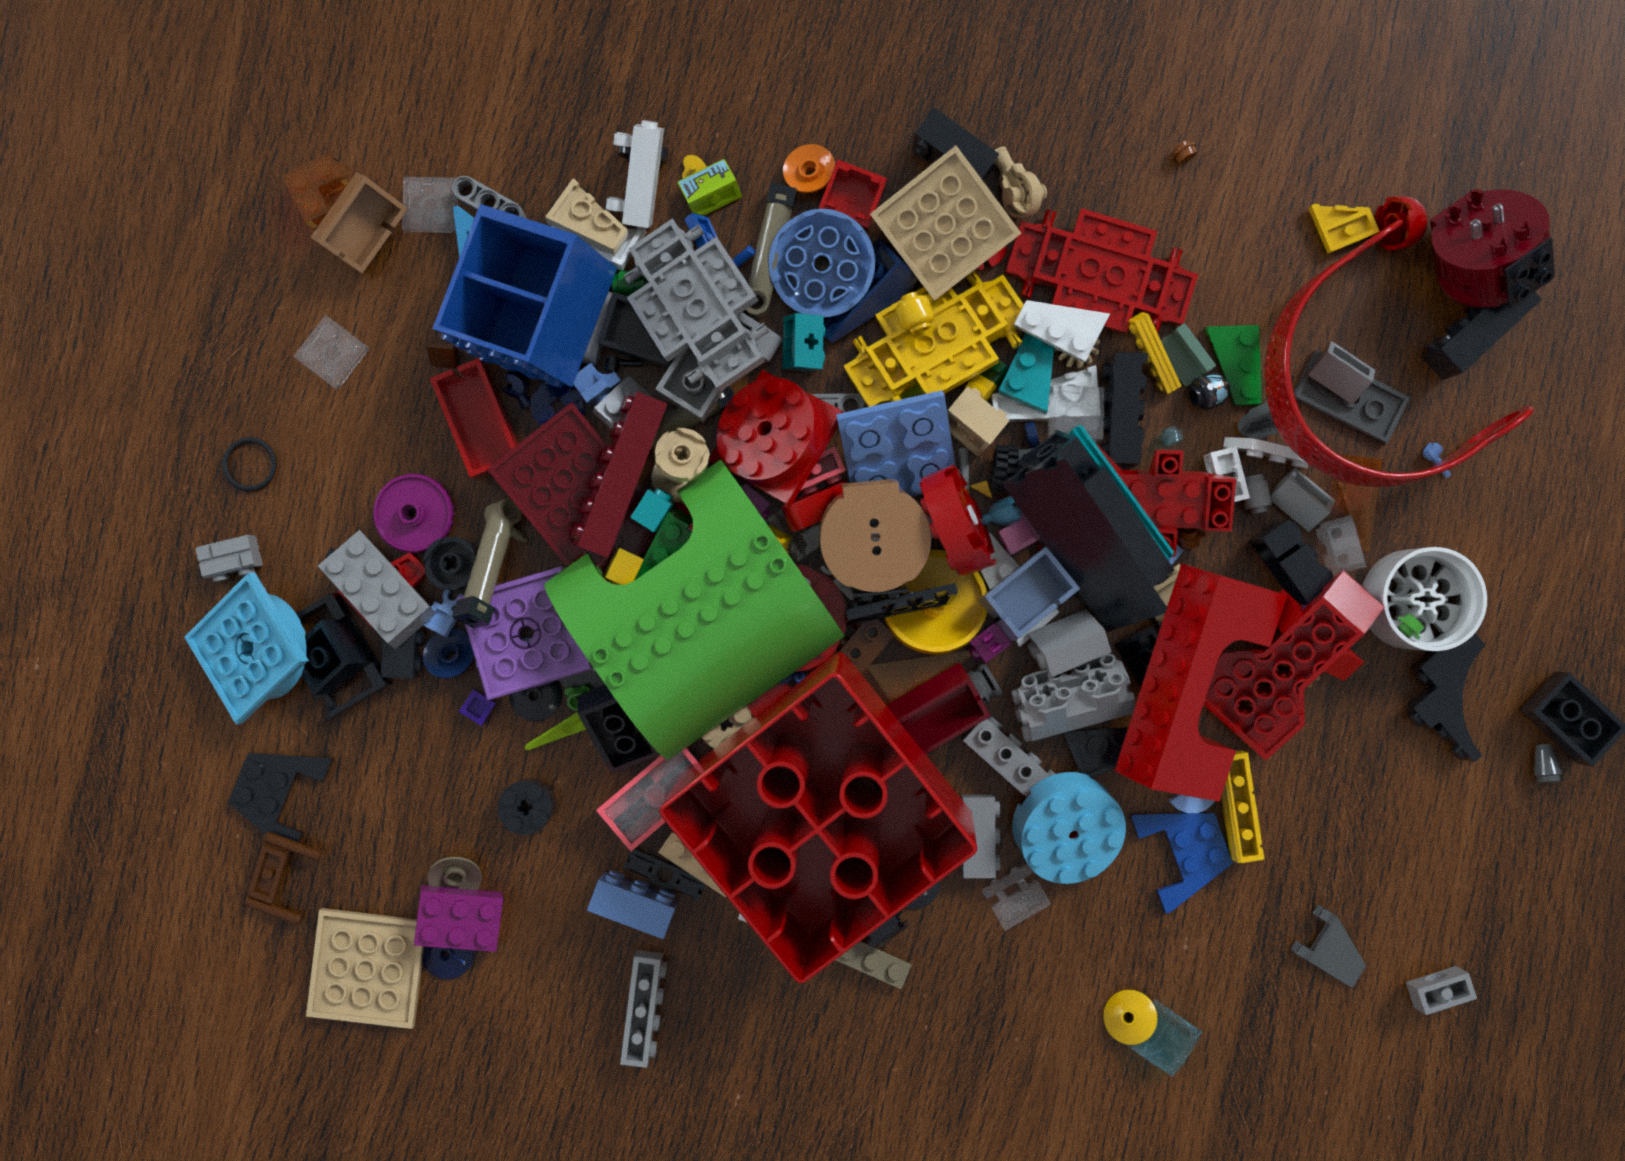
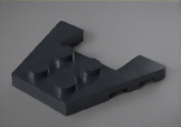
M248 753L228 803L265 835L267 832H271L300 843L304 832L280 823V817L298 773L323 782L327 778L334 758Z

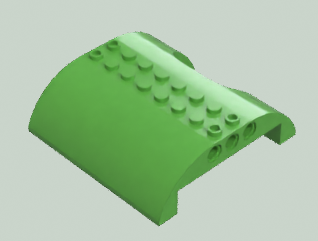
M721 460L706 469L700 477L689 481L677 490L693 518L691 536L682 548L641 577L626 585L610 583L605 580L603 572L591 555L587 553L544 583L552 605L581 651L630 720L655 750L667 761L844 637V634Z

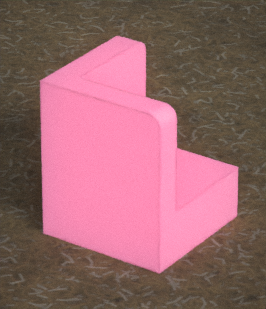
M1023 520L996 532L1009 555L1037 541Z

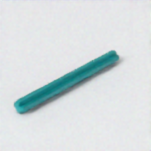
M1077 425L1071 429L1069 434L1079 439L1094 463L1107 469L1166 558L1172 557L1174 551L1085 428L1082 425Z

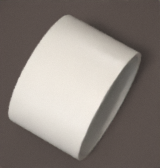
M1428 547L1393 552L1374 564L1367 573L1362 585L1384 606L1381 613L1370 626V630L1383 642L1396 648L1425 651H1443L1455 648L1473 636L1480 627L1486 613L1487 591L1480 572L1465 556L1447 548ZM1436 561L1441 565V567L1434 574V576H1430L1433 565ZM1400 566H1402L1401 574L1397 571ZM1414 566L1419 570V577L1417 579L1413 578L1411 574ZM1391 579L1396 583V589L1393 593L1389 590ZM1437 580H1439L1442 585V589L1439 593L1435 591L1438 587ZM1456 595V605L1445 603L1448 602V598L1445 597ZM1387 596H1391V602H1387ZM1420 596H1423V597H1427V598H1428V601H1427V602L1415 601L1414 598H1418V597H1420ZM1390 606H1393L1396 610V615L1393 619L1389 613ZM1437 606H1438V607L1441 609V611H1442V615H1441V617H1440L1438 620H1437L1438 612H1437L1436 609H1435ZM1408 613L1424 626V629L1419 634V640L1413 636L1408 638L1397 628L1399 626L1397 623L1399 621L1397 619L1398 616L1404 617ZM1432 623L1441 635L1434 638L1429 624Z

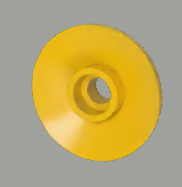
M1120 991L1108 1000L1104 1008L1103 1016L1107 1031L1114 1039L1123 1044L1136 1045L1143 1043L1152 1036L1156 1029L1158 1020L1156 1008L1153 1002L1139 991ZM1127 1012L1132 1013L1134 1016V1020L1131 1023L1126 1022L1124 1019V1015Z

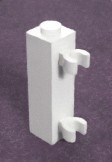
M642 120L641 124L633 127V135L622 132L614 133V145L631 147L625 199L610 196L607 198L606 203L607 210L623 212L622 224L649 228L653 223L664 128L657 127V122Z

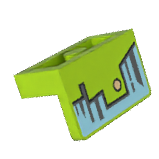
M724 159L678 181V185L691 213L704 216L742 197L737 181Z

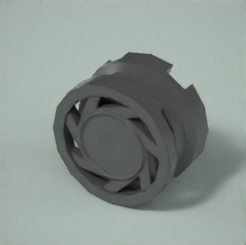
M985 663L980 664L974 672L972 670L967 672L985 705L990 702L992 697L998 698L1003 695Z

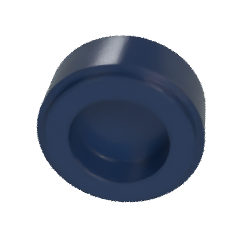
M1032 421L1023 425L1029 448H1035L1040 444L1035 423Z

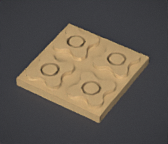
M957 145L870 214L934 301L1022 234Z
M321 908L318 914L306 1017L412 1029L415 1026L424 946H414L417 919Z

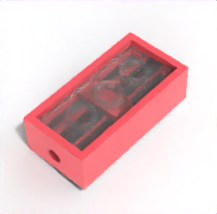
M687 748L668 761L660 755L596 810L630 851L635 849L665 823L659 813V809L678 777L697 763V759Z

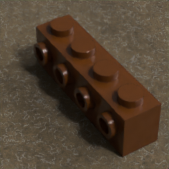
M879 620L854 624L852 627L856 629L850 638L845 635L837 646L839 650L837 653H844L861 674L865 672L893 637L890 630Z

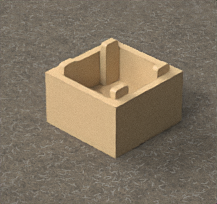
M967 387L947 411L950 434L979 457L1009 420L1006 418L1007 414L1001 409L997 411L980 397L981 392L976 388L971 389Z

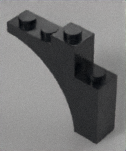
M1476 633L1466 642L1455 648L1443 651H1428L1411 665L1412 669L1416 672L1414 674L1415 678L1423 686L1428 687L1404 706L1410 713L1408 718L1417 727L1433 728L1438 737L1450 743L1452 746L1451 752L1459 760L1476 762L1483 756L1470 737L1463 713V690L1467 674L1476 656L1486 646Z

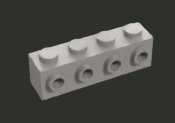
M992 716L970 728L961 739L1026 798L1031 794L1029 789L1044 778L1056 774L1051 769L1048 772L1044 771L1039 766L1042 761L1031 751L1025 754L1019 748L1022 743L1011 733L1008 737L1000 731L1002 725Z
M637 950L634 955L621 1065L647 1068L650 1058H655L657 1042L652 1040L654 1031H658L660 1025V1015H656L657 1004L662 1005L664 988H659L660 978H665L667 962L663 961L664 953Z

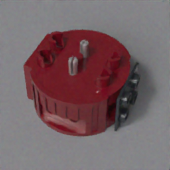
M1473 189L1430 219L1437 280L1443 292L1456 302L1473 307H1498L1502 303L1508 302V307L1511 309L1555 278L1553 240L1550 232L1549 214L1540 201L1528 194L1514 190L1501 189L1483 192L1480 189Z

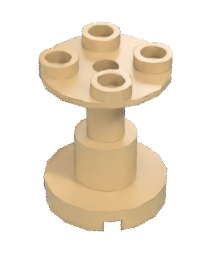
M677 428L676 431L664 433L657 441L654 453L656 464L651 474L653 490L661 488L672 495V502L685 504L677 490L689 481L700 477L707 468L710 455L709 448H707L706 441L700 434L694 430Z

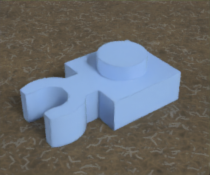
M445 589L443 592L444 601L442 604L434 601L431 608L436 614L423 625L445 638L448 637L457 621L452 618L458 597L456 600L451 601L450 596L453 590Z

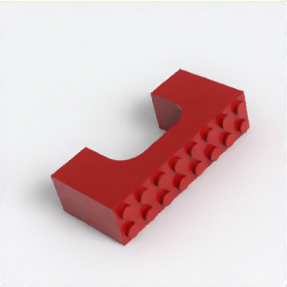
M1181 563L1114 770L1115 772L1152 790L1220 802L1236 750L1199 734L1198 722L1217 661L1223 650L1229 644L1238 640L1270 647L1287 595Z

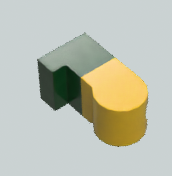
M999 361L998 364L973 377L965 389L967 387L971 389L976 388L981 392L980 397L988 402L1008 372L1006 364Z

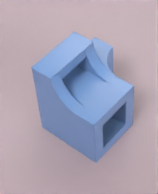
M590 363L578 372L574 385L585 401L591 407H594L622 381L615 372L611 374L599 373Z

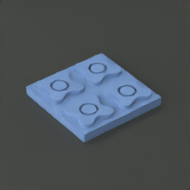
M943 390L836 414L850 483L896 479L899 482V489L904 490L912 497L923 494L919 486L922 477L952 464L955 465Z

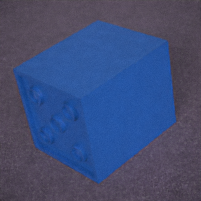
M480 204L432 329L442 334V340L454 344L453 346L465 350L466 353L478 357L488 364H498L501 368L508 371L521 372L526 377L537 381L538 379L544 380L547 384L560 389L562 385L573 387L617 267L576 234Z

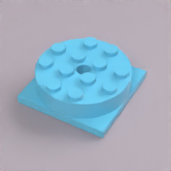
M247 573L184 637L235 724L244 723L267 700L276 699L288 693L298 682L304 665L309 661L306 657L305 630L297 614L284 600L275 595L268 594L256 573Z

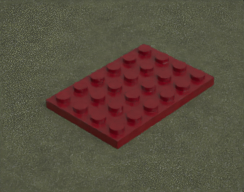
M571 402L487 468V471L566 567L589 553L604 574L616 548H621L635 556H639L651 546L657 532H652L630 518L645 495V492L637 484L609 558L573 544L574 539L570 538L576 522L581 523L584 513L580 512L585 497H591L594 488L590 487V483L594 473L601 471L603 463L599 462L604 448L608 446L573 402Z

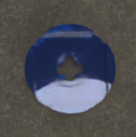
M543 381L534 391L531 398V411L533 418L541 426L557 414L554 412L551 403L556 402L558 398L561 399V403L565 407L573 402L581 414H584L585 402L574 384L573 387L562 385L560 389Z

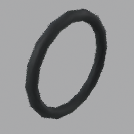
M247 437L233 442L228 447L222 460V466L227 481L235 488L243 491H257L267 486L274 478L277 462L272 448L266 442L254 437ZM252 442L261 445L267 450L271 458V469L263 482L253 486H245L232 478L228 469V460L230 454L237 446Z

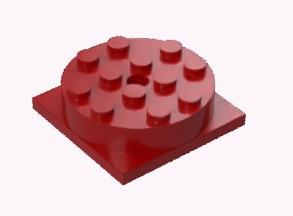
M762 370L755 382L748 384L738 391L726 405L717 427V446L709 457V461L715 464L721 460L731 474L791 507L838 428L836 414L845 412L805 392L794 382L778 378Z

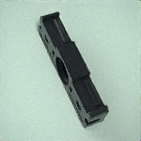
M639 848L630 851L623 866L624 871L629 868L633 872L649 877L648 882L672 892L674 888L676 891L692 898L694 897V902L699 900L706 885L681 867ZM663 867L669 868L673 874L672 879L667 882L661 881L658 877V870Z

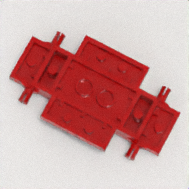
M1083 208L1079 210L1073 233L1052 227L1057 212L1052 211L1049 219L1050 209H1046L1042 224L1020 222L1018 229L1022 234L1015 238L1005 273L1025 281L1020 294L1021 297L1024 298L1026 295V299H1031L1035 284L1056 288L1051 304L1109 313L1110 315L1103 328L1122 334L1127 333L1130 325L1128 320L1132 318L1133 312L1149 314L1157 334L1161 323L1168 322L1178 326L1184 324L1198 274L1187 271L1179 266L1183 253L1182 249L1177 251L1178 248H1172L1168 262L1150 257L1158 231Z

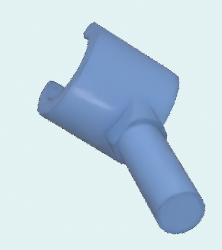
M1429 443L1423 450V456L1437 464L1442 461L1439 455L1444 449L1438 443ZM1449 470L1441 472L1445 478L1451 475Z

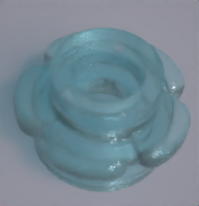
M1176 426L1166 428L1161 431L1162 436L1159 437L1158 441L1162 442L1164 448L1173 446L1184 440L1182 436L1184 431L1183 429L1177 430Z

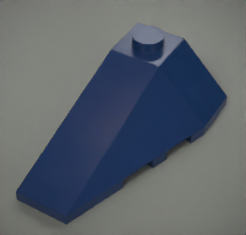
M880 238L872 245L875 254V272L865 296L850 310L836 316L824 317L825 337L831 343H834L874 317L878 312L900 300L919 281L907 263Z

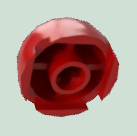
M1387 197L1384 205L1378 206L1374 217L1379 231H1382L1398 219H1402L1403 224L1381 239L1383 243H1380V245L1387 250L1410 248L1419 242L1426 232L1428 224L1426 210L1418 200L1412 197Z

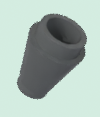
M1552 744L1535 745L1534 776H1537V783L1560 781L1562 771Z

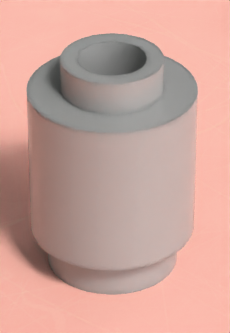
M1263 474L1245 477L1250 497L1243 500L1245 510L1251 509V514L1268 511L1267 506L1272 505L1268 483L1267 480H1264Z

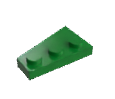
M1259 325L1205 327L1206 336L1210 339L1214 357L1218 360L1223 374L1222 377L1229 382L1230 392L1228 394L1232 405H1261Z

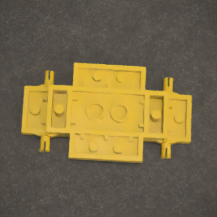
M972 271V275L966 276L972 288L958 296L950 288L935 301L925 287L915 291L917 295L928 297L935 315L931 328L918 334H911L910 331H905L901 327L896 307L902 302V299L875 314L876 320L885 332L886 337L869 347L862 336H859L858 340L855 338L852 343L860 354L843 366L867 407L902 400L900 396L915 387L916 382L924 394L941 390L945 394L999 363L998 356L990 346L991 342L998 338L1006 337L1013 348H1017V345L1019 347L1023 341L1015 332L1017 328L1013 324L1024 304L1005 276L1001 275L992 281L982 283L976 271Z

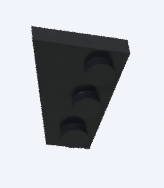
M1129 726L1062 733L1078 772L1094 778L1115 769Z

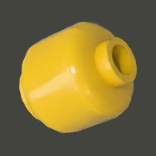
M916 292L902 296V302L896 307V313L902 329L910 331L911 334H918L931 328L935 315L928 297L917 295Z

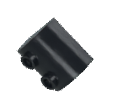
M1160 620L1141 627L1115 644L1140 687H1142L1162 625Z

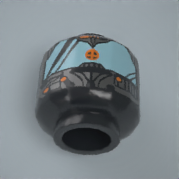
M1208 373L1195 378L1191 382L1188 389V397L1193 406L1201 410H1210L1223 405L1227 401L1230 385L1227 379L1218 373Z

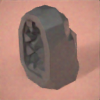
M1267 401L1260 406L1250 409L1249 413L1241 417L1237 424L1240 434L1246 438L1261 439L1278 433Z

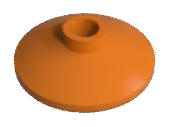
M816 144L803 145L793 150L786 158L783 166V176L789 187L797 188V192L813 193L827 186L835 167V161L832 154L823 146ZM810 171H815L813 174L807 175Z

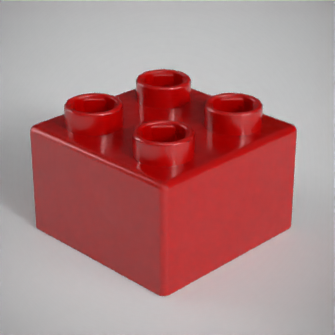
M841 652L834 654L681 774L659 809L663 820L791 977L800 984L810 980L977 852L971 810L850 659Z

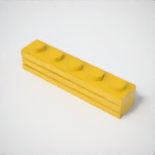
M1141 312L1129 319V329L1136 336L1138 348L1142 349L1143 353H1148L1149 372L1156 379V387L1159 392L1169 394L1180 388L1179 379L1149 314Z

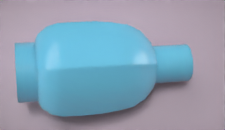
M1010 496L994 503L989 513L982 515L983 519L981 520H984L985 524L993 522L998 526H1005L1022 519L1013 508L1012 504L1015 501Z

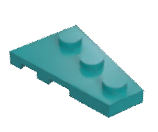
M1026 333L1023 343L1020 345L999 388L998 394L1047 415L1054 347Z

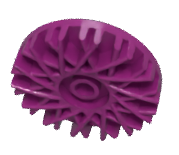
M420 474L398 476L389 481L376 497L373 508L376 530L381 538L394 549L407 553L426 552L434 541L446 537L448 532L452 531L451 526L454 525V522H452L453 515H455V512H453L455 506L451 502L452 497L448 495V490L443 488L441 483L433 478ZM416 509L417 515L413 519L410 516L411 510Z

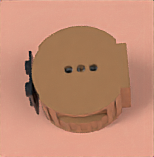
M896 479L841 484L842 494L836 495L829 503L820 524V546L827 567L839 582L846 587L852 586L853 597H858L859 601L874 600L875 595L886 594V598L902 596L903 592H908L905 583L913 581L926 564L930 553L931 531L924 511L908 493L899 489V482Z

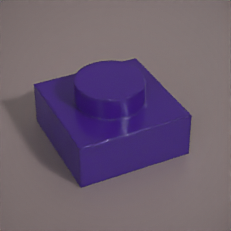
M473 689L459 712L482 726L497 705V702L494 700L488 701L485 694L477 689Z

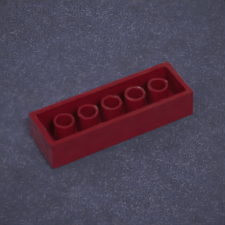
M638 391L631 393L627 397L624 396L619 411L622 412L621 419L614 422L609 437H612L613 440L610 447L604 448L599 462H602L603 466L600 472L594 473L590 483V487L594 488L590 498L585 497L580 510L581 513H584L581 523L576 522L570 538L574 539V545L609 558L667 403Z

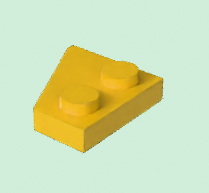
M1313 204L1308 208L1327 254L1380 232L1369 207L1349 208L1341 205L1329 207Z

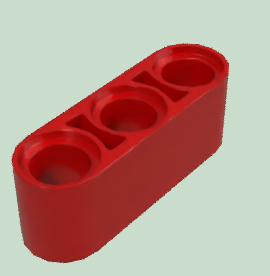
M848 479L840 480L796 499L791 507L786 504L783 505L781 509L790 532H796L820 522L829 503L836 495L842 494L841 484L849 483Z

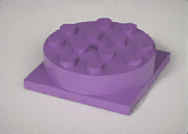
M562 566L495 586L490 603L495 608L490 624L477 628H471L466 625L488 701L529 688L541 687L559 679L593 670L591 663L556 612L544 587L545 582L564 570ZM464 595L459 596L458 600L463 599ZM527 627L535 631L529 642L523 641L521 638L522 630Z

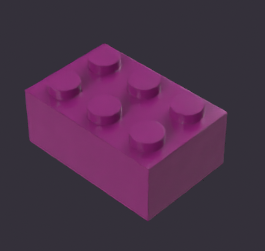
M421 885L414 946L496 952L503 905L502 892Z

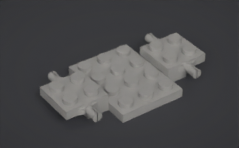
M672 218L628 248L635 259L636 267L623 276L629 285L641 276L646 278L649 283L628 296L627 299L666 361L669 362L690 347L697 357L699 366L685 374L686 377L693 384L706 375L720 392L765 362V359L758 350L756 340L769 333V330L762 323L749 331L742 326L736 317L759 300L717 236L694 251L692 242L705 234L698 224L685 233Z

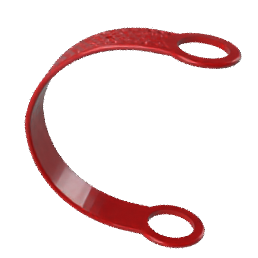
M1402 219L1396 220L1309 280L1297 291L1287 303L1274 325L1265 357L1264 382L1267 402L1274 424L1284 442L1302 460L1318 471L1337 480L1359 486H1398L1449 470L1516 428L1530 417L1534 411L1532 406H1524L1501 417L1464 442L1459 449L1439 463L1426 470L1411 473L1383 472L1353 463L1327 447L1309 429L1298 408L1290 374L1291 344L1300 314L1315 290L1332 273L1403 224Z

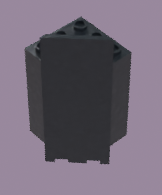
M1056 430L1019 459L1015 464L1020 471L1003 483L1015 501L1012 504L1013 508L1042 548L1047 547L1078 585L1080 589L1074 594L1082 604L1092 610L1106 632L1165 614L1167 606L1154 589V586L1165 582L1168 579V575L1174 571V568L1107 469L1094 463L1076 436Z

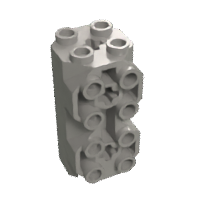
M1108 653L1073 668L1074 670L1070 674H1064L1063 672L1051 677L1047 670H1042L1024 676L1020 688L1012 690L1011 695L1015 706H1017L1014 707L1016 720L1024 725L1021 727L1025 742L1036 741L1133 714L1135 698L1133 692L1129 690L1128 685L1131 683L1122 661L1116 660L1114 655Z

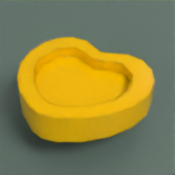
M695 155L686 156L683 160L685 170L682 173V178L684 179L706 168L705 163Z

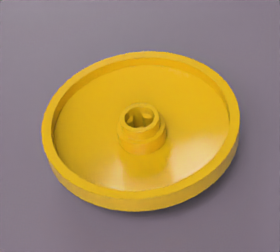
M930 550L923 569L913 581L905 583L908 592H903L902 595L956 583L958 594L952 603L946 606L884 618L890 632L903 645L914 651L932 655L954 652L967 645L977 635L987 615V610L978 600L987 592L980 574L976 572L967 577L958 576L956 570L950 569L946 560V555L948 554L943 550ZM886 594L881 595V598L886 597Z

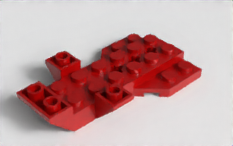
M1095 443L1174 551L1172 557H1176L1178 533L1176 528H1199L1204 531L1232 532L1236 478L1207 472L1182 471L1183 450H1155L1149 471L1121 470L1104 450Z
M1343 569L1323 587V591L1304 609L1284 589L1279 592L1287 595L1277 625L1280 632L1273 637L1270 647L1264 646L1261 650H1223L1217 661L1203 705L1265 761L1305 726L1304 689L1323 672L1345 681L1364 663L1350 647L1367 632L1384 606ZM1279 664H1288L1289 671L1285 669L1279 671ZM1260 682H1263V683L1268 682V683H1270V684H1269V688H1270V689H1268V688H1266V687L1260 689V688H1259V687H1260ZM1241 700H1249L1250 707L1248 705L1240 706Z

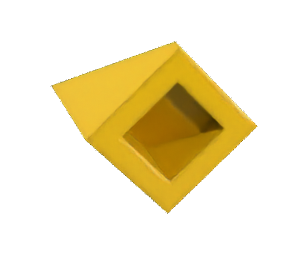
M987 481L970 486V489L992 499Z

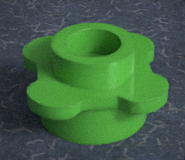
M1408 613L1404 617L1398 616L1397 619L1399 621L1397 623L1399 626L1397 628L1408 638L1413 636L1419 640V634L1424 629V626Z
M587 685L575 688L572 686L566 687L564 694L568 696V707L578 711L577 696L591 690L590 687Z

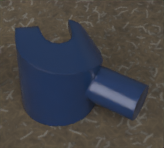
M518 371L507 372L505 380L511 382L512 385L507 384L506 388H502V392L516 397L522 409L530 406L532 403L525 393L529 388V377L524 376L523 373Z

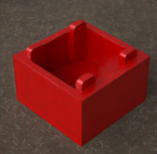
M837 159L818 209H830L844 213L854 219L868 234L873 221L870 214L878 208L886 187L887 178Z

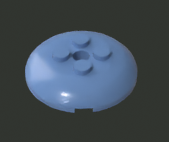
M830 209L809 210L788 221L775 236L769 254L770 278L777 293L788 306L802 314L832 317L850 310L867 293L875 272L874 249L865 230L848 215ZM778 251V261L775 270L773 271L772 264L775 261V254ZM822 256L827 257L830 266L825 271H818L815 266L817 259Z

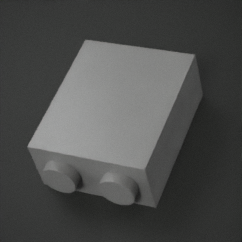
M1087 609L1028 633L1031 643L1027 644L1032 658H1036L1041 670L1046 669L1051 677L1111 653L1104 628Z

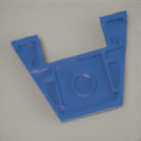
M1213 812L1133 813L1129 815L1139 839L1162 830L1165 831L1181 876V881L1156 889L1166 914L1172 912L1232 864L1217 818Z

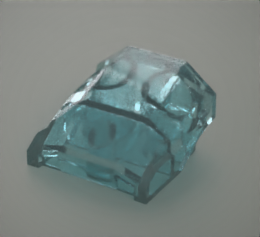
M1155 999L1153 1004L1157 1011L1158 1020L1154 1033L1145 1042L1128 1046L1174 1077L1198 1043L1203 1031Z

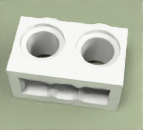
M1237 446L1203 455L1207 473L1236 478L1234 502L1250 498Z

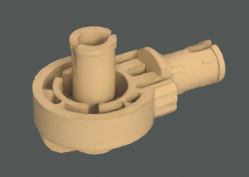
M1006 147L997 148L995 151L999 153L996 165L1000 171L998 183L1002 188V202L1005 210L1014 218L1033 216L1039 210L1041 202L1047 197L1046 187L1040 184L1035 174L1026 171L1021 163L1014 164Z

